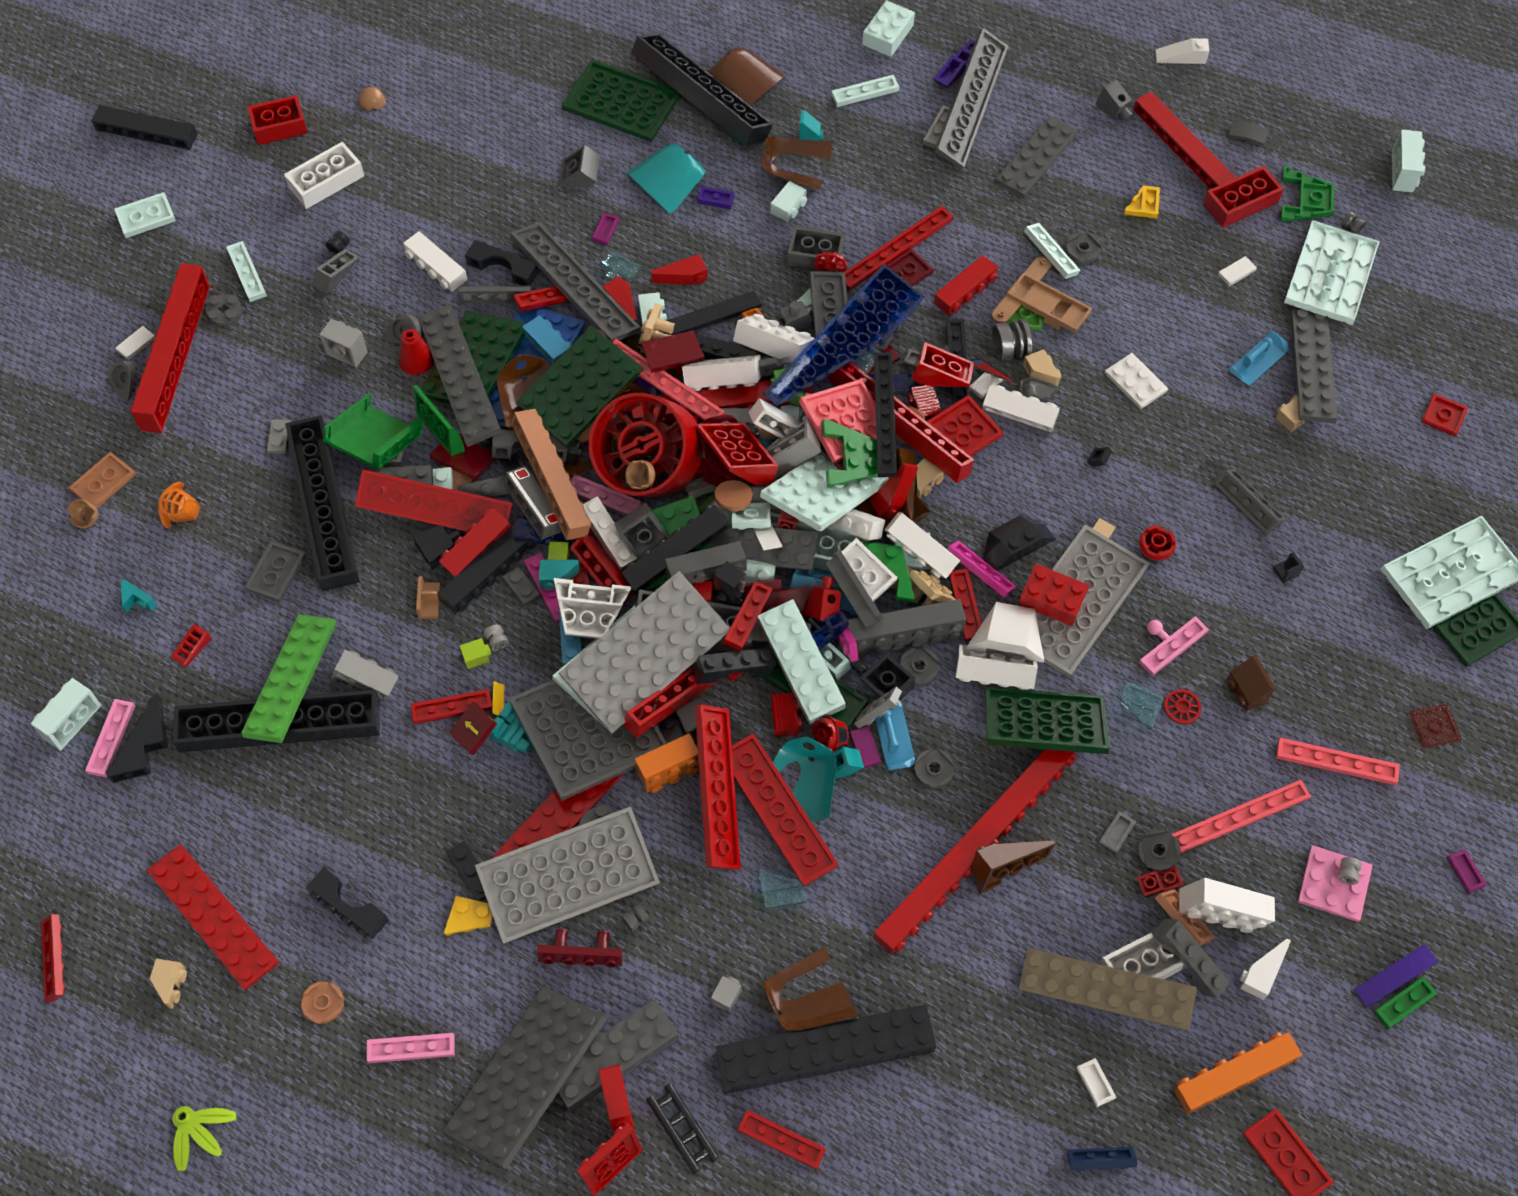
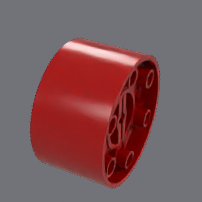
M630 393L614 399L598 414L589 437L590 459L598 476L612 489L623 494L644 498H665L681 491L696 475L703 455L701 433L696 428L697 422L693 416L679 404L647 393ZM641 406L643 421L632 422L627 414L636 407ZM658 406L657 415H654V408ZM667 408L677 419L670 427L662 422ZM626 422L627 426L622 431L621 425ZM652 428L654 432L644 437H637L646 429ZM616 434L619 435V452L612 453L611 435ZM683 442L681 458L679 459L676 457L678 450L677 443ZM648 456H656L649 462L655 470V480L649 490L631 488L620 478V475L626 471L630 462L642 460ZM622 459L623 465L618 468L617 462ZM666 471L670 477L658 486L656 475Z

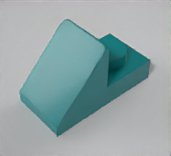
M125 579L121 581L122 606L126 613L135 604L143 610L146 608L151 611L154 610L157 604L151 596Z

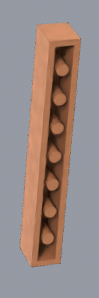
M536 409L514 412L512 427L550 503L565 539L571 540L587 536L591 528V520L584 511L583 503L577 497V491L570 482L569 474L563 468L562 459L558 457L556 447L551 443L549 432L545 430L541 416L538 415Z

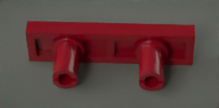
M556 929L554 945H538L537 947L538 962L544 964H553L555 962L574 965L576 963L590 967L605 965L613 968L622 966L623 962L622 949L608 948L610 935L607 931H598L596 948L567 946L568 931L566 929Z

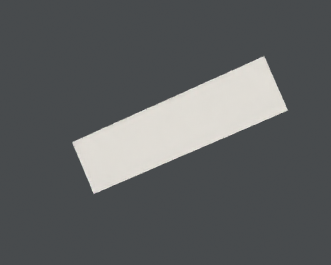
M772 524L771 527L764 529L753 528L763 550L783 547Z

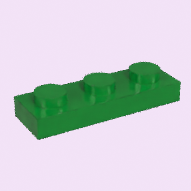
M1423 976L1373 1013L1388 1030L1434 997L1437 992Z

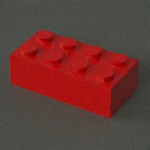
M1261 166L1208 190L1203 205L1221 227L1224 228L1278 203L1284 189L1266 167Z

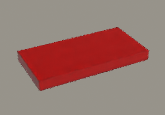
M1277 1108L1242 1133L1289 1196H1317L1334 1183Z

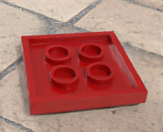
M969 395L927 421L969 456L975 455L1003 436V431Z
M628 1123L620 1126L615 1130L613 1137L608 1142L600 1144L596 1149V1153L591 1158L583 1160L579 1165L577 1172L587 1190L593 1196H596L643 1151L634 1129Z

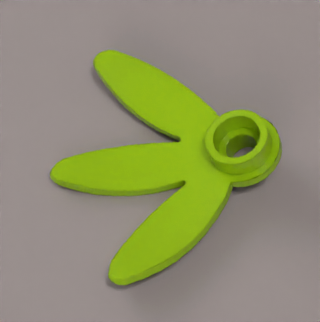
M187 1106L178 1108L172 1117L173 1124L178 1128L173 1146L177 1170H186L190 1150L189 1134L204 1150L215 1156H220L222 1151L218 1142L200 1123L221 1124L236 1120V1112L223 1108H208L195 1112ZM182 1114H186L184 1120H180Z

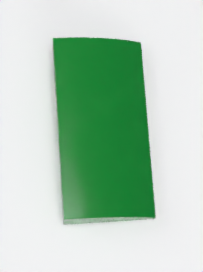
M417 385L413 386L415 411L419 418L423 420V423L451 456L464 452L463 441L456 430Z

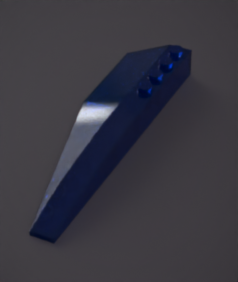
M883 264L771 384L763 395L776 406H779L882 344L920 304L925 296L886 264Z

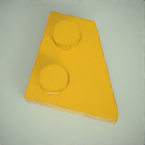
M1142 186L1138 194L1132 199L1130 205L1125 208L1124 215L1157 219L1160 188Z
M456 896L444 935L449 936L458 932H468L477 928L490 927L493 914L489 903Z

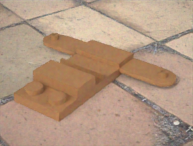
M1037 257L995 308L992 318L998 323L1008 322L1018 308L1024 306L1035 312V316L1037 314L1043 316V323L1057 330L1063 327L1076 333L1091 314L1093 308L1041 282L1042 278L1051 268L1052 263L1046 257Z

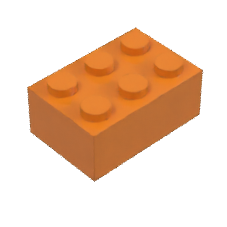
M690 733L635 758L636 774L646 793L650 791L652 793L658 792L663 788V785L668 783L675 784L680 781V777L687 774L692 776L699 771L698 748Z

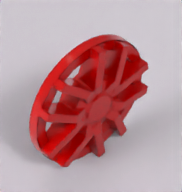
M823 251L821 254H817L814 261L815 267L820 272H832L831 270H834V272H845L847 269L846 260L843 258V255H838L837 252L827 253Z
M1178 689L1168 694L1164 701V710L1167 716L1174 722L1189 724L1199 717L1201 703L1194 693ZM1182 693L1184 695L1181 699L1177 694ZM1174 695L1175 698L1177 699V701L1175 702V701H1174L1172 698H1170V697H1172V696ZM1186 695L1191 696L1189 701L1185 699ZM1194 699V700L1196 701V704H1197V705L1190 704V703H1191L1192 700ZM1168 701H1170L1173 705L1168 706ZM1175 708V712H1169V709ZM1191 708H1196V709H1198V711H1197V712H1194V711H1192V710H1190V709H1191ZM1179 714V719L1175 718L1174 715ZM1189 714L1195 715V717L1190 719ZM1182 715H1186L1187 720H1182Z

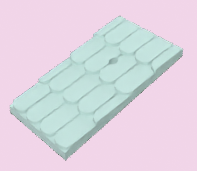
M1312 220L1284 303L1353 325L1380 241Z
M1482 516L1380 568L1426 629L1518 583L1517 558Z

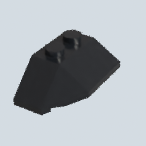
M1020 515L989 532L983 560L999 571L1056 540V538L1045 524Z

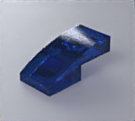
M842 611L824 619L827 625L811 633L818 649L836 639L849 625Z

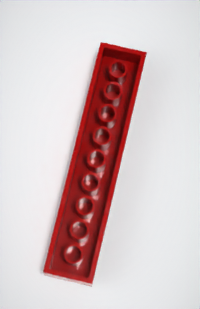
M181 263L179 270L176 271L175 283L171 286V294L169 299L166 300L165 312L161 315L160 327L156 330L155 342L151 345V353L149 358L146 359L145 371L141 374L140 386L135 392V401L130 407V413L133 415L140 431L162 433L210 288L201 265Z

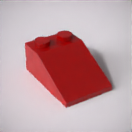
M925 342L916 358L911 379L927 386L969 387L974 362Z

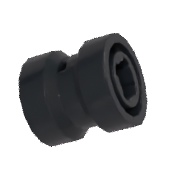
M337 230L333 234V238L329 239L325 245L330 252L338 254L343 250V247L350 243V240L346 234Z

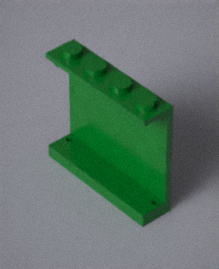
M368 393L324 426L323 442L379 470L421 436L423 420L416 418L407 425L370 406L371 394Z

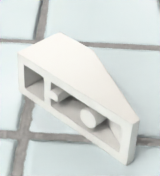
M1191 38L1156 49L1157 63L1206 64L1209 54L1208 39Z
M1284 940L1255 962L1248 971L1244 969L1239 979L1242 982L1240 989L1264 1000L1269 995L1291 940Z

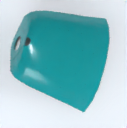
M677 144L665 146L627 172L668 213H672L678 208L706 172V169L689 153L685 154L684 151L686 150Z
M808 737L790 740L782 746L773 764L780 773L787 764L795 761L798 762L801 767V774L793 795L811 822L823 821L830 816L837 767L835 754L828 747ZM803 743H811L815 749L808 750L803 746ZM809 757L815 758V760L811 762L809 761Z

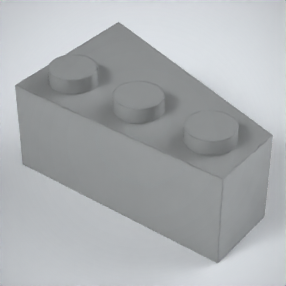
M806 415L802 418L803 422L795 429L792 426L788 430L790 433L782 440L778 438L766 449L779 466L775 478L786 474L787 471L801 465L804 461L815 457L821 452L820 439Z
M344 650L330 681L336 682L338 679L348 683L346 687L349 688L355 686L362 690H376L379 699L386 701L399 676L389 668L384 669L378 666L373 660L361 658L355 651Z

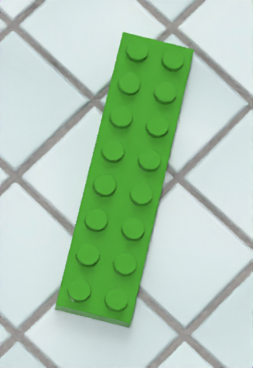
M298 614L242 731L243 738L277 743L283 742L335 629V619Z

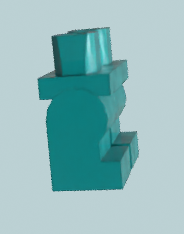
M508 702L500 712V718L497 716L494 720L498 724L489 734V738L514 752L519 750L527 754L532 745L526 739L527 735L511 704Z

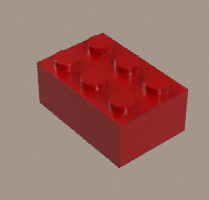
M297 95L248 106L258 145L308 134Z
M1035 563L1021 594L1019 605L1034 608L1035 612L1073 627L1090 585Z

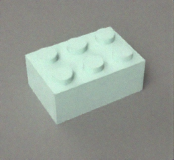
M886 0L864 30L862 45L891 57L913 27L915 12Z
M1401 130L1392 149V190L1413 192L1415 187L1419 186L1420 177L1425 173V166L1423 165L1425 152L1422 150L1425 140L1422 139V132Z
M71 678L69 682L62 686L61 691L49 700L42 712L34 717L31 725L45 741L61 751L100 708L101 704L90 689Z

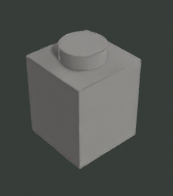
M722 976L711 997V1004L730 1013L742 991L740 982L733 977L726 978Z

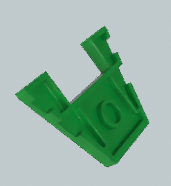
M1288 166L1283 167L1282 182L1300 184L1299 207L1282 205L1280 222L1333 215L1334 184L1316 177L1312 179L1305 176L1304 172L1301 171L1294 172Z
M823 419L821 422L822 437L841 439L844 470L828 469L826 471L827 488L838 484H848L855 480L861 481L878 477L877 440L830 420Z
M863 541L862 544L897 577V581H895L898 583L896 600L913 603L914 593L902 547Z

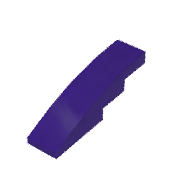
M970 39L964 48L961 47L955 56L952 55L934 77V81L946 88L952 85L964 73L975 41Z
M1424 944L1354 990L1368 1008L1407 984L1439 961Z

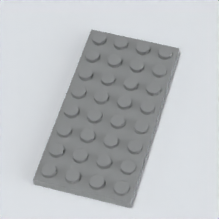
M1084 525L1052 570L1090 586L1073 627L1035 612L1044 662L1070 678L1148 569L1150 563Z
M678 571L561 670L559 675L612 734L626 722L624 719L627 711L658 690L662 691L689 668L699 655H704L726 636L730 628L683 574Z
M631 806L475 865L503 944L660 884Z

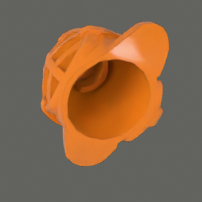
M176 482L166 488L159 498V516L163 526L167 529L171 528V521L188 522L196 520L201 508L195 498L182 490L184 487L182 482ZM169 503H171L170 510H168Z

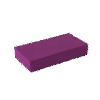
M603 213L591 241L608 246L620 221V217Z
M869 726L850 731L854 748L860 751L864 768L881 764Z
M1466 849L1446 857L1468 894L1487 886Z

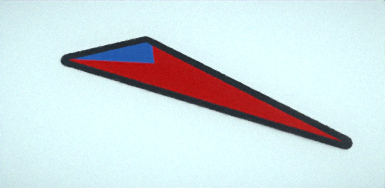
M984 359L969 360L974 362V368L1010 383L1017 384L1015 380Z

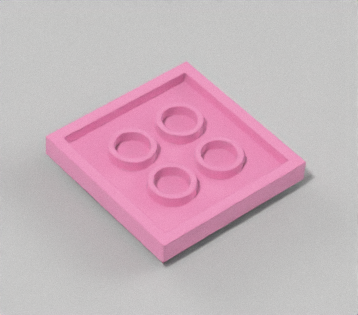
M1312 845L1298 902L1359 922L1361 920L1372 864L1361 861L1362 868L1358 872L1360 876L1359 883L1356 885L1340 882L1337 877L1338 872L1342 869L1340 866L1341 859L1347 856Z

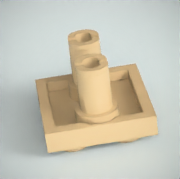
M655 303L653 309H649L646 318L648 321H644L641 331L644 334H641L639 344L671 336L657 331L660 330L672 334L675 323L660 319L661 304Z
M911 570L909 573V577L916 584L913 589L914 603L917 604L924 594L928 597L921 606L956 600L951 595V590L942 586L940 579L935 575L931 574L929 576L924 571L918 572L915 570Z

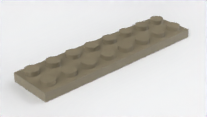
M1028 948L1019 990L1189 1031L1197 987Z

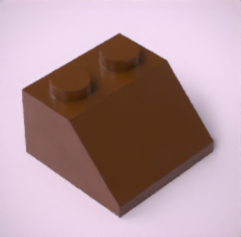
M1256 655L1233 669L1227 677L1228 688L1231 691L1234 690L1238 705L1244 707L1246 712L1267 704L1276 688Z

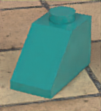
M801 110L799 139L823 141L824 130H821V123L805 110Z
M540 560V589L548 591L556 589L554 578L571 580L580 572L579 560Z
M842 747L834 752L837 763L835 779L851 776L864 768L858 749Z

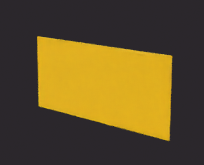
M493 681L492 714L499 716L504 708V685Z

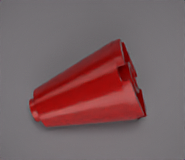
M408 329L402 333L398 357L400 368L410 375L425 373L430 370L434 363L430 348L414 329Z

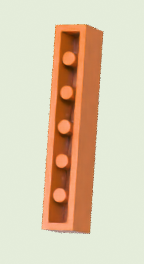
M1281 1032L1276 1033L1265 1044L1260 1041L1251 1046L1252 1050L1246 1053L1244 1050L1237 1052L1233 1055L1234 1059L1228 1062L1226 1059L1217 1062L1212 1070L1202 1069L1196 1073L1197 1077L1191 1080L1186 1077L1177 1082L1178 1086L1174 1092L1186 1114L1297 1061L1302 1056V1053L1290 1033L1287 1032L1283 1035Z

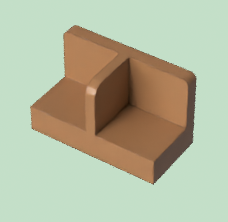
M418 576L416 603L419 619H438L440 582L425 583L423 576Z

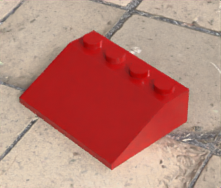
M745 423L696 425L698 431L728 471L755 485L762 486L773 483L779 466Z

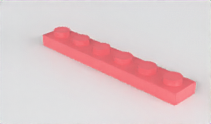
M1279 738L1276 759L1391 785L1398 783L1400 764Z

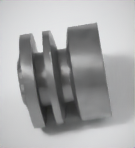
M1025 319L1011 321L1010 327L1006 322L997 323L992 326L994 349L1002 348V354L996 355L999 361L1011 360L1014 354L1017 358H1021L1032 353L1031 332Z

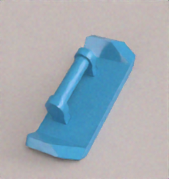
M1269 331L1263 340L1233 366H1230L1228 370L1241 381L1251 386L1289 351L1287 341L1274 331Z
M900 701L894 709L890 708L882 717L875 718L888 770L906 768L916 763Z

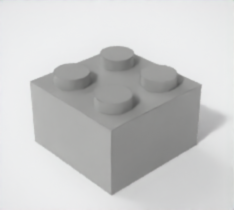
M331 319L319 334L327 355L355 368L368 353L362 332L357 328L347 326L342 321Z

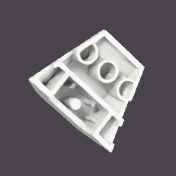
M554 578L565 635L596 639L602 637L610 630L631 587L612 585V588L574 584L573 580Z
M996 602L968 644L967 649L986 652V649L989 648L1025 655L1027 660L1044 663L1035 609Z

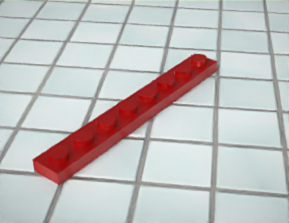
M943 206L939 207L846 270V289L848 291L852 290L882 267L953 221V215Z

